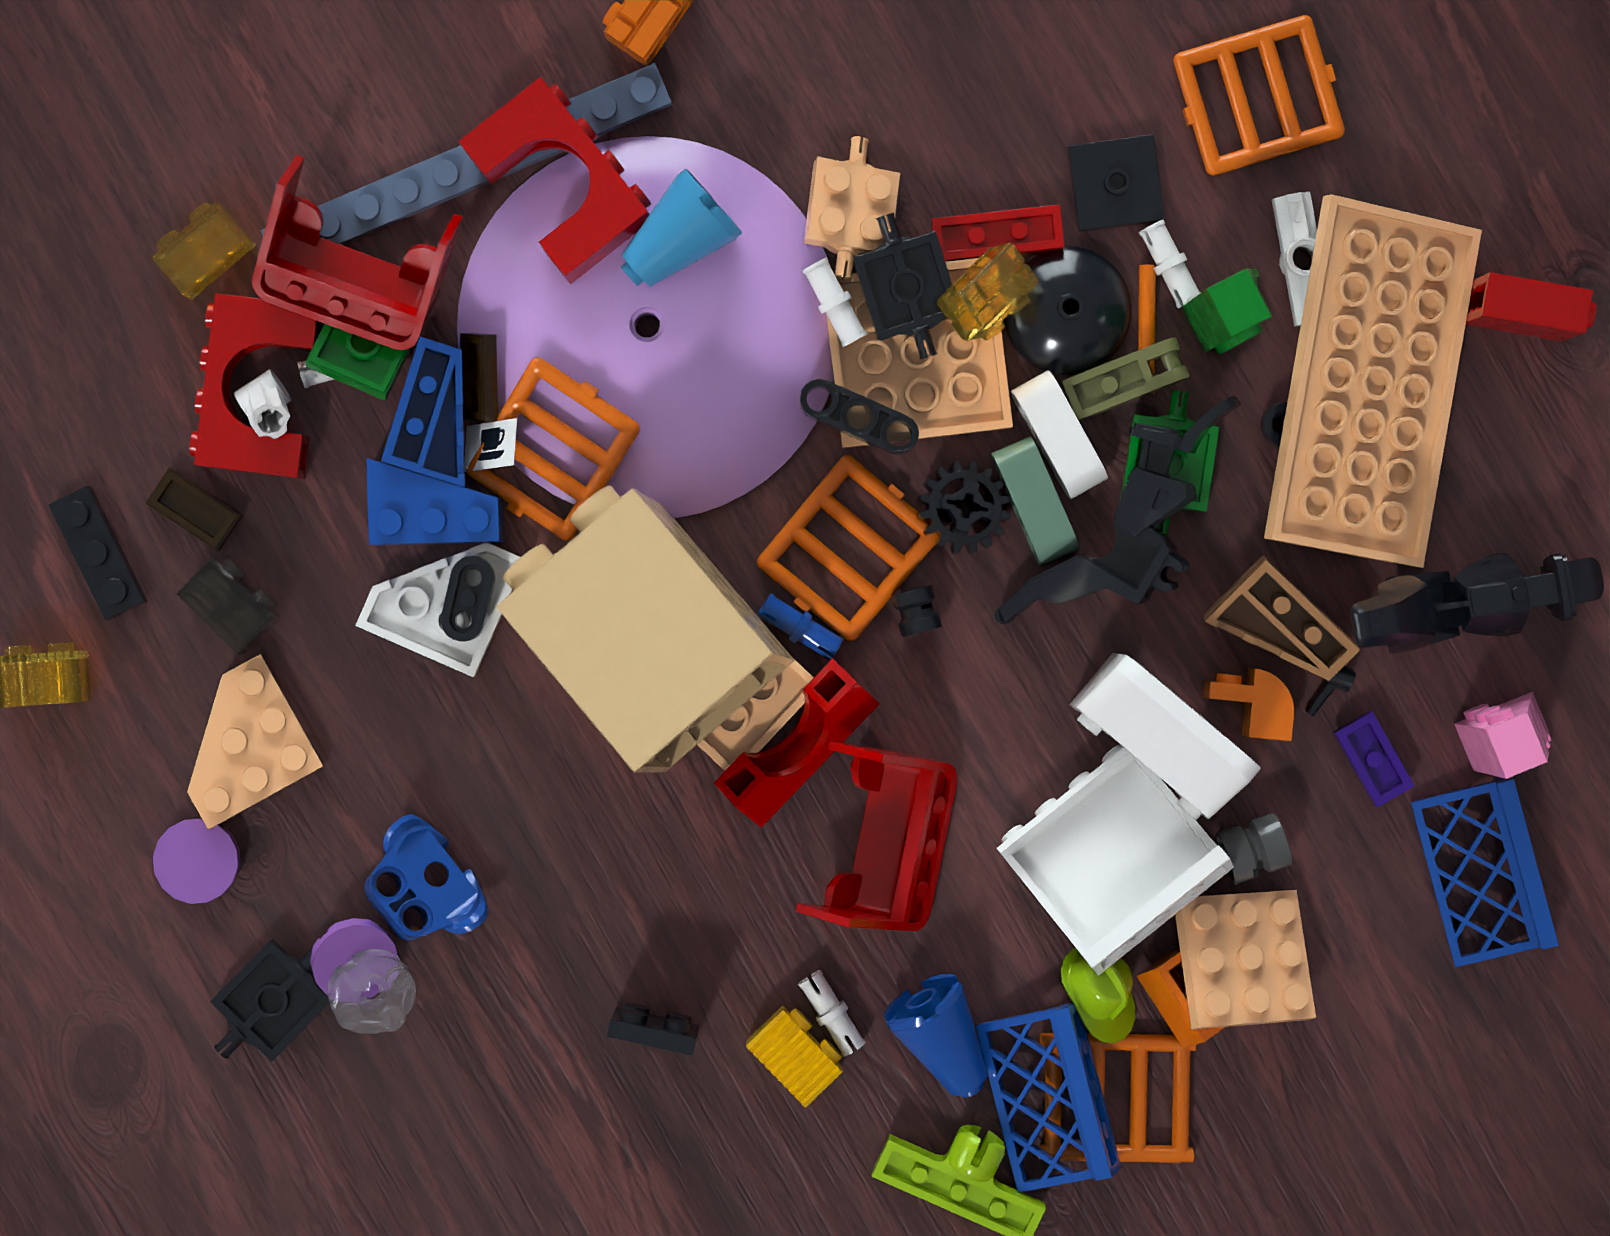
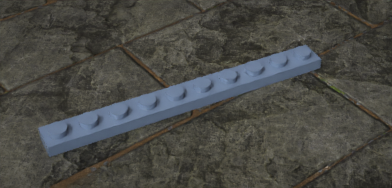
M653 63L569 99L571 105L566 109L576 121L583 117L599 137L670 107L672 102L657 66ZM460 145L317 206L323 215V227L320 237L345 245L484 186L489 182ZM546 149L535 152L522 160L501 178L564 151ZM265 229L260 230L262 236L264 235Z

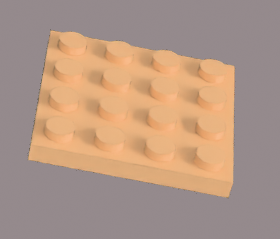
M992 256L946 262L962 315L943 320L932 329H929L938 354L929 356L926 343L923 341L928 357L921 360L913 335H896L878 341L857 273H852L851 281H842L843 277L838 280L844 292L848 291L852 298L848 301L867 335L842 347L841 341L826 314L834 384L909 416L918 426V439L1012 428L1013 422ZM854 406L847 412V422L853 428L863 429L871 423V414L863 406ZM901 423L890 425L886 432L890 443L909 441L911 437L908 427ZM840 432L842 449L869 445Z

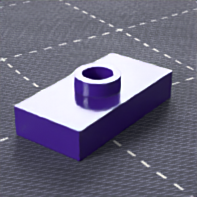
M1372 711L1366 712L1332 732L1375 807L1383 805L1415 786Z

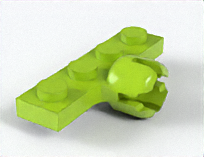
M972 1124L960 1127L949 1151L944 1155L932 1153L889 1134L874 1165L871 1177L1002 1235H1034L1046 1210V1202L1023 1192L1018 1193L1016 1189L1000 1183L994 1178L1005 1154L1004 1142L993 1132L988 1130L978 1149L981 1138L977 1135L981 1127Z

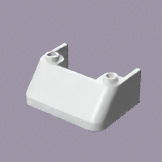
M1112 653L1069 704L1072 708L1082 713L1077 720L1090 732L1097 736L1103 730L1171 786L1181 796L1176 804L1195 820L1201 815L1210 819L1241 791L1261 769L1249 756L1127 655Z

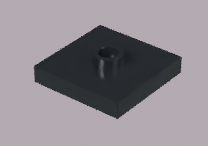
M1154 134L1075 144L1067 147L1078 232L1155 223L1165 220Z

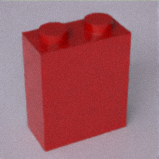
M1489 272L1473 280L1466 325L1562 342L1586 334L1587 328H1591L1595 320L1596 303L1592 302L1593 290Z

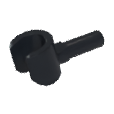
M1344 666L1330 681L1325 679V684L1321 687L1322 689L1305 711L1314 716L1332 694L1334 688L1348 692L1356 677L1353 669Z

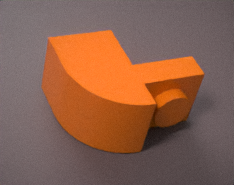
M1248 668L1247 684H1242L1241 675L1217 673L1216 681L1204 680V698L1245 702L1242 726L1243 736L1292 741L1294 703L1288 688L1278 677L1261 669Z

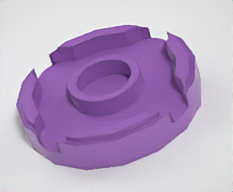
M202 818L186 819L169 827L158 840L153 854L154 874L162 889L174 899L189 904L207 903L225 894L234 883L241 866L240 848L233 834L225 827L217 825L208 830Z
M351 918L337 922L327 929L328 932L321 939L318 938L313 945L310 963L315 982L325 994L339 1001L358 1002L372 998L387 987L396 973L398 956L393 938L388 932L379 927V924L369 919Z

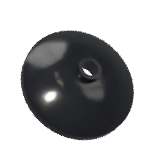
M1065 246L1064 249L1043 251L1028 259L1012 277L1004 297V325L1014 348L1026 361L1044 371L1049 370L1054 374H1079L1106 362L1122 345L1131 321L1130 294L1118 270L1107 259L1091 250ZM1066 300L1076 302L1078 306L1077 313L1074 315L1066 314L1062 308L1063 302Z

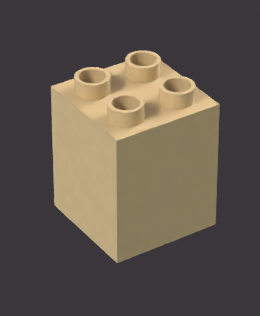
M609 485L589 497L572 514L570 521L581 533L563 549L552 554L544 544L538 545L519 558L506 571L503 579L513 592L496 607L634 772H666L795 660L662 504L633 488L620 496Z

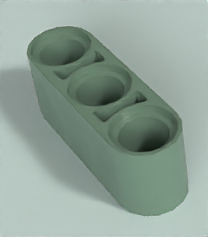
M1029 436L992 452L991 457L1000 480H1003L1005 483L1003 487L1007 496L1011 498L1010 503L1038 565L1042 567L1080 550L1073 528L1032 437Z

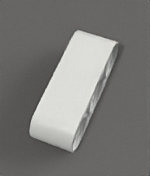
M1049 370L1011 390L1012 398L1060 486L1070 500L1108 479L1102 462L1059 384Z

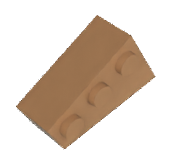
M1262 555L1203 614L1206 623L1242 638V640L1274 653L1280 658L1328 681L1360 651L1357 644L1265 555Z

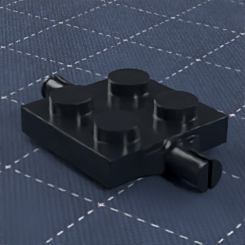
M894 213L886 215L890 232L885 217L876 218L884 243L874 251L853 257L852 260L878 341L896 335H913L921 360L928 357L923 341L926 343L929 356L938 354L929 329H932L943 320L962 314L936 231L916 238H901Z
M274 939L270 940L210 1001L226 1017L231 1028L221 1041L214 1046L215 1050L220 1052L230 1041L232 1042L220 1054L223 1058L228 1059L245 1042L257 1047L272 1062L334 999L325 994L315 982L310 963L313 947L299 960L285 951Z

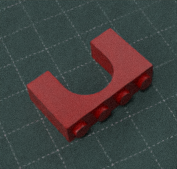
M540 77L458 142L491 185L526 157L541 150H563L575 155L586 165L589 171L590 185L583 205L574 215L539 241L543 251L571 285L637 233L649 216L646 208L651 205V202L636 183L629 188L621 178L620 174L625 170L612 152L608 150L602 154L593 143L598 136L583 117L576 121L566 108L571 105V102L560 87L555 83L549 88Z
M215 293L214 303L208 304L205 315L206 328L211 329L209 346H203L200 356V369L205 371L204 387L198 388L195 397V413L200 414L198 431L192 432L189 446L190 456L195 457L194 465L305 479L310 437L293 433H284L276 439L270 436L259 437L254 429L243 421L236 412L231 400L230 384L238 364L247 355L256 350L266 347H279L311 351L324 323L269 304L260 298Z

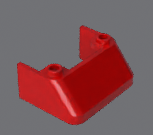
M296 155L278 181L252 277V286L255 293L269 304L396 350H406L413 347L424 329L445 275L463 216L454 213L437 248L427 244H418L407 251L401 267L320 237L323 227V215L320 209L311 201L295 196L305 159Z
M830 741L828 750L854 756L850 768L852 780L856 787L869 790L852 873L842 872L837 874L828 883L825 890L824 905L797 903L795 912L848 928L919 931L927 923L932 910L957 787L956 769L950 763L868 746Z

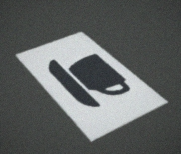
M517 418L467 426L464 472H467V466L483 443V449L473 471L514 465Z

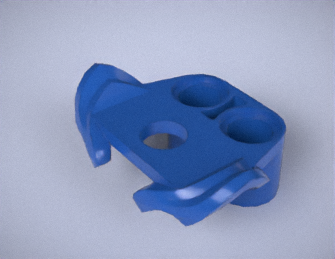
M412 814L398 819L386 832L383 840L386 855L367 877L364 885L367 899L393 933L406 941L416 940L442 928L454 934H463L474 930L488 916L486 898L474 873L470 869L462 873L444 849L450 844L448 839L428 822ZM437 862L446 867L448 878L444 885L434 887L426 882L424 871L430 863ZM387 875L394 879L397 888L394 896L387 897L378 892L376 888L378 876ZM406 909H414L421 914L423 924L419 931L410 930L404 925L403 913Z

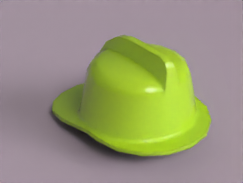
M1077 948L1071 949L1064 957L1061 967L1062 983L1084 1026L1093 1037L1101 1042L1113 1044L1124 1040L1131 1032L1135 1021V1003L1131 993L1133 979L1128 964L1120 958L1098 976Z

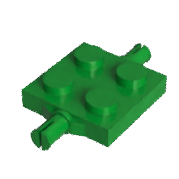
M1171 390L1169 415L1150 417L1134 414L1131 427H1134V423L1169 428L1183 431L1184 436L1196 423L1186 418L1190 392L1182 391L1180 394V390ZM1212 426L1198 446L1196 454L1178 449L1175 451L1170 467L1171 477L1190 482L1196 489V498L1182 509L1207 512L1219 427ZM1132 435L1129 436L1121 496L1131 471L1134 467H1139L1143 439ZM1170 518L1160 523L1161 529L1160 525L1158 526V529L1167 536H1169Z

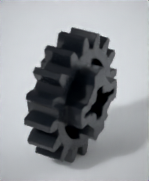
M955 461L951 464L950 474L941 467L935 471L938 482L927 479L924 482V487L930 493L929 495H920L917 498V502L926 505V510L919 513L917 519L929 521L930 525L923 533L926 536L935 532L939 536L936 540V547L940 548L949 542L951 543V554H957L961 550L962 545H965L970 555L977 552V542L986 549L993 545L990 534L998 537L1004 534L1005 531L998 522L1010 519L1011 514L1003 511L1002 505L1011 501L1010 496L999 495L998 490L1005 483L1003 480L995 483L989 480L993 471L991 468L986 469L980 474L977 473V462H970L966 470H963L960 462ZM960 480L956 493L953 495L947 493L940 494L941 490L948 483ZM979 486L987 494L990 503L985 502V500L979 493ZM967 499L966 506L973 508V511L976 512H971L963 518L961 517V509L956 508L952 504H957L961 500ZM938 513L943 514L950 524L949 530L941 523ZM973 522H988L981 532L968 536Z

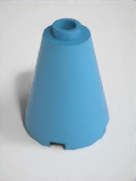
M685 168L675 177L621 254L626 260L621 268L637 286L645 282L649 287H652L737 240L736 238L742 234V231L715 202L699 181Z

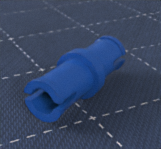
M772 593L769 594L757 614L759 618L764 619L788 634V640L796 643L799 641L824 656L828 661L835 655L844 639L811 619L812 614L804 611L803 614L776 598Z

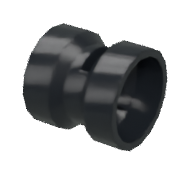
M932 585L891 595L894 608L900 611L901 621L898 625L902 637L943 626L940 614L934 611L932 605L935 598Z

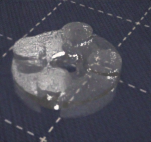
M370 949L352 955L353 960L347 962L343 967L340 964L334 970L328 984V1000L338 1024L344 1029L360 1034H377L384 1031L398 1030L404 1024L405 1017L411 1011L416 997L415 982L408 967L401 962L398 956L386 950ZM372 984L379 985L378 988L381 994L374 999H366V996L361 997L362 991H369Z

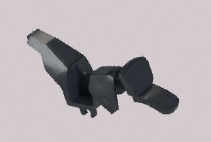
M1232 396L1217 404L1205 413L1184 436L1183 431L1134 423V427L1129 428L1128 434L1143 439L1139 467H1134L1131 471L1114 516L1116 543L1112 551L1101 558L1078 554L1027 580V584L995 611V620L1000 624L1010 623L1037 600L1064 603L1103 589H1109L1137 604H1142L1149 601L1156 588L1162 592L1177 589L1179 587L1178 582L1171 581L1167 576L1168 568L1173 567L1176 572H1182L1183 570H1189L1190 564L1185 558L1176 554L1178 548L1165 533L1158 529V526L1196 498V489L1190 482L1171 477V463L1176 449L1196 454L1200 442L1210 428L1241 405L1238 398Z
M1495 553L1461 570L1453 576L1454 581H1451L1449 571L1392 576L1377 585L1379 596L1353 604L1351 619L1355 640L1361 648L1388 645L1389 653H1402L1460 636L1459 626H1462V631L1477 635L1510 636L1522 631L1531 607L1547 605V609H1550L1552 615L1559 620H1573V616H1576V604L1598 600L1602 597L1604 582L1599 562L1592 557L1568 561L1566 555L1555 553L1543 560V566L1540 567L1541 575L1524 577L1519 567L1507 553Z

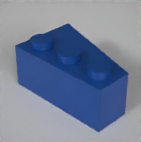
M419 337L381 462L465 487L461 349Z
M366 458L369 545L504 542L503 499Z

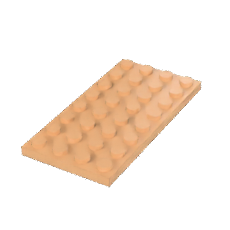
M1332 194L1323 196L1264 539L1405 566L1424 567L1482 230Z

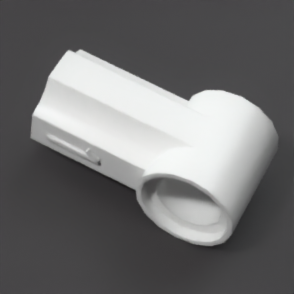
M268 369L234 391L237 402L248 416L251 427L259 437L270 436L276 439L287 432L286 426L290 414L286 404L291 402V397L271 369Z

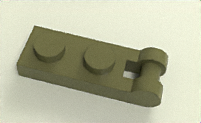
M1176 337L1160 341L1063 380L1062 383L1078 421L1080 422L1190 379L1191 375L1187 365L1182 366L1177 351L1180 350V346ZM1161 358L1166 372L1154 376L1149 362Z

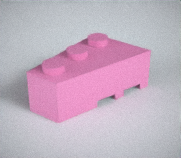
M1533 691L1500 705L1489 707L1488 704H1482L1464 712L1466 719L1454 723L1473 771L1507 779L1548 761V748L1551 746L1549 741L1552 738Z

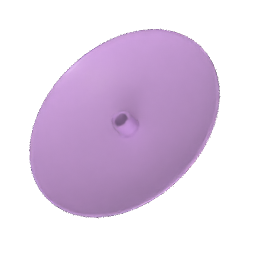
M655 136L627 137L596 143L595 145L602 154L610 150L625 170L620 176L629 188L636 183L650 200L651 205L646 208L649 214L678 173L680 174L686 168L742 231V234L736 238L737 240L652 287H649L645 282L637 286L621 268L626 262L621 254L635 236L634 234L570 285L539 244L540 240L580 209L589 191L590 177L588 168L578 157L569 153L551 162L518 187L496 211L482 232L470 257L463 278L458 304V349H460V333L496 334L498 415L530 361L536 357L543 358L578 383L582 384L584 381H587L600 390L598 393L599 397L637 421L640 425L638 436L606 486L611 485L620 496L633 488L662 504L674 519L700 514L723 506L765 482L791 458L816 424V421L807 417L801 409V390L808 382L815 379L828 380L833 383L834 376L826 313L821 314L818 308L821 303L802 270L827 256L823 247L804 244L806 218L786 193L764 174L722 150L698 142ZM651 315L660 321V328L656 335L645 338L637 333L636 326L642 317ZM543 379L539 380L529 397L531 401L606 451H608L620 432ZM814 389L807 396V404L812 410L821 412L829 393L824 389ZM518 415L516 440L586 486L598 466L523 415ZM514 459V465L532 481L553 495L569 503H576L577 500Z

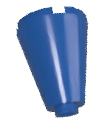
M941 974L927 978L920 982L924 989L913 995L907 989L888 1005L884 1012L887 1027L951 1095H961L963 1098L973 1096L984 1087L983 1082L986 1080L988 1073L963 984L959 982L954 974Z

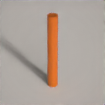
M1139 265L1138 350L1155 344L1156 273L1153 268L1156 265ZM1153 360L1149 364L1155 376V360Z

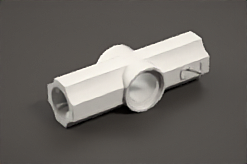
M1310 192L1293 193L1272 199L1281 250L1279 266L1286 278L1294 327L1301 326L1310 269H1299L1293 262V253L1295 249H1303L1310 254L1312 259L1317 234Z

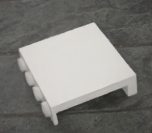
M1117 745L1108 751L1102 758L1103 764L1093 772L1089 773L1086 771L1078 775L1069 784L1068 788L1070 790L1058 800L1051 798L1044 802L1036 810V817L1024 827L1017 825L1009 830L1002 838L1003 843L997 847V850L1098 976L1234 868L1231 859L1224 850L1214 843L1193 817L1176 804L1179 801L1162 779L1122 745Z

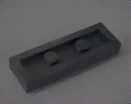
M85 486L49 504L51 512L104 619L111 620L147 602L92 488Z

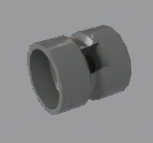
M1273 812L1250 820L1249 828L1244 829L1238 824L1216 832L1218 845L1229 856L1234 866L1228 874L1235 885L1258 877L1259 869L1264 868L1271 873L1291 866L1293 863L1285 833Z

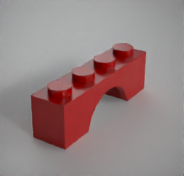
M833 658L803 689L805 698L804 710L794 730L782 742L771 749L758 753L743 752L714 782L715 786L738 810L761 828L835 752L828 750L830 741L843 743L880 704Z

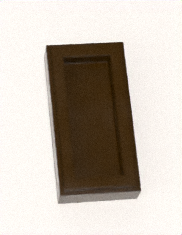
M460 333L463 419L483 422L497 421L496 334Z
M168 468L146 501L147 505L216 551L222 549L243 517L242 514L173 468Z

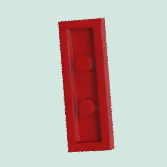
M1060 204L932 218L931 220L932 232L936 231L945 262L1064 249L1065 247Z

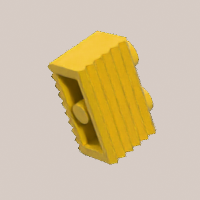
M782 1005L746 1040V1047L806 1108L843 1072L842 1065L838 1062L843 1056L826 1038L819 1043L809 1032L813 1025L797 1008L789 1012Z

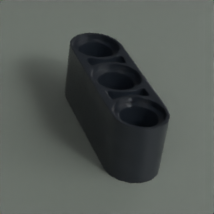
M812 380L801 390L800 406L807 417L893 455L906 454L918 441V426L912 418L828 380ZM818 388L826 390L832 399L830 407L821 412L812 410L807 404L808 394ZM854 406L865 407L871 414V423L863 429L853 428L847 422L846 415L849 409ZM901 423L907 426L911 435L909 443L900 447L892 445L886 435L890 425Z

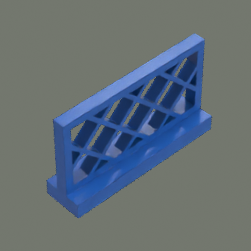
M1499 777L1491 782L1410 801L1455 967L1535 948L1544 950L1559 946L1513 777L1507 779ZM1489 793L1493 809L1484 824L1462 812L1471 797ZM1462 799L1458 808L1448 804V802ZM1441 805L1454 814L1442 834L1426 826L1422 809ZM1459 816L1481 828L1469 849L1447 838ZM1495 817L1499 832L1490 828ZM1486 832L1502 840L1504 851L1495 865L1474 853ZM1428 833L1438 838L1433 849ZM1444 842L1465 854L1453 875L1436 865L1435 856ZM1470 858L1491 869L1480 890L1458 879ZM1506 858L1510 873L1501 869ZM1497 873L1511 880L1514 884L1515 892L1506 906L1485 894ZM1439 874L1449 879L1444 890ZM1454 884L1476 895L1464 916L1450 909L1446 902V897ZM1481 899L1502 910L1491 931L1469 920ZM1517 900L1522 915L1512 910ZM1509 914L1524 923L1528 939L1509 943L1496 934ZM1450 915L1460 921L1455 931ZM1466 925L1487 936L1479 951L1460 954L1457 939ZM1493 940L1501 944V946L1488 948Z
M1073 1002L1062 1004L1059 1007L977 1024L976 1029L1018 1193L1095 1178V1181L1112 1178L1122 1167L1087 1030ZM1046 1019L1051 1021L1054 1038L1048 1048L1028 1036L1033 1024L1037 1021ZM1026 1024V1026L1024 1027L1023 1031H1020L1019 1029H1017L1016 1027H1014V1026ZM1004 1029L1017 1038L1008 1056H1005L993 1047L990 1031ZM1023 1042L1043 1055L1033 1073L1013 1061ZM1056 1045L1059 1052V1056L1053 1052ZM1048 1059L1063 1068L1065 1080L1059 1090L1038 1077ZM997 1060L1000 1061L1001 1063H1003V1065H1002V1067L1000 1068V1070H999V1067H998ZM1008 1067L1028 1080L1019 1098L1006 1091L1003 1087L1002 1077ZM1033 1084L1054 1097L1044 1115L1023 1102ZM1066 1088H1068L1070 1098L1063 1094ZM1059 1101L1074 1111L1076 1121L1070 1132L1049 1119ZM1008 1102L1013 1105L1011 1111L1009 1110ZM1018 1110L1039 1122L1029 1140L1014 1130L1012 1120ZM1044 1126L1064 1139L1055 1157L1034 1144ZM1077 1130L1079 1131L1080 1139L1074 1136ZM1069 1143L1084 1152L1088 1166L1087 1169L1074 1171L1059 1161ZM1018 1144H1020L1021 1146L1024 1147V1149H1023V1151L1021 1152V1154H1020V1150H1019ZM1029 1151L1050 1164L1043 1177L1027 1180L1023 1161ZM1054 1168L1061 1172V1174L1051 1175Z

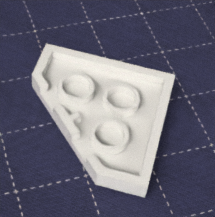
M485 542L397 578L372 586L355 626L471 677H476L502 618V613L496 606L513 592L503 579V576L521 557ZM477 556L484 558L492 565L496 577L484 630L477 638L460 642L446 635L441 626V614L453 566L464 557ZM473 569L468 572L466 579L471 586H477L481 582L482 576L478 570ZM463 611L457 616V623L460 627L467 628L472 623V617L468 612Z

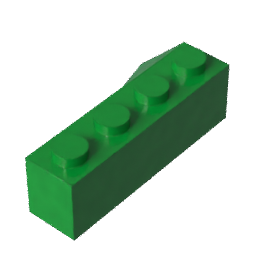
M1246 268L1205 289L1181 307L1204 353L1216 348L1220 355L1264 331L1260 323L1272 316L1257 289L1261 277L1257 269Z

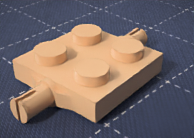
M859 136L851 138L849 160L838 161L817 157L814 161L804 235V244L825 247L837 254L834 275L837 280L843 277L842 281L852 280L853 257L872 252L884 243L876 218L884 216L890 232L886 215L894 213L895 217L900 173L874 168L866 163L869 140L863 137L860 141L861 137Z

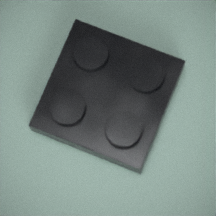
M625 1003L624 1008H615L610 1020L607 1037L693 1055L699 1025L691 1023L692 1017L675 1012H667L666 1018L649 1014V1007L635 1003Z

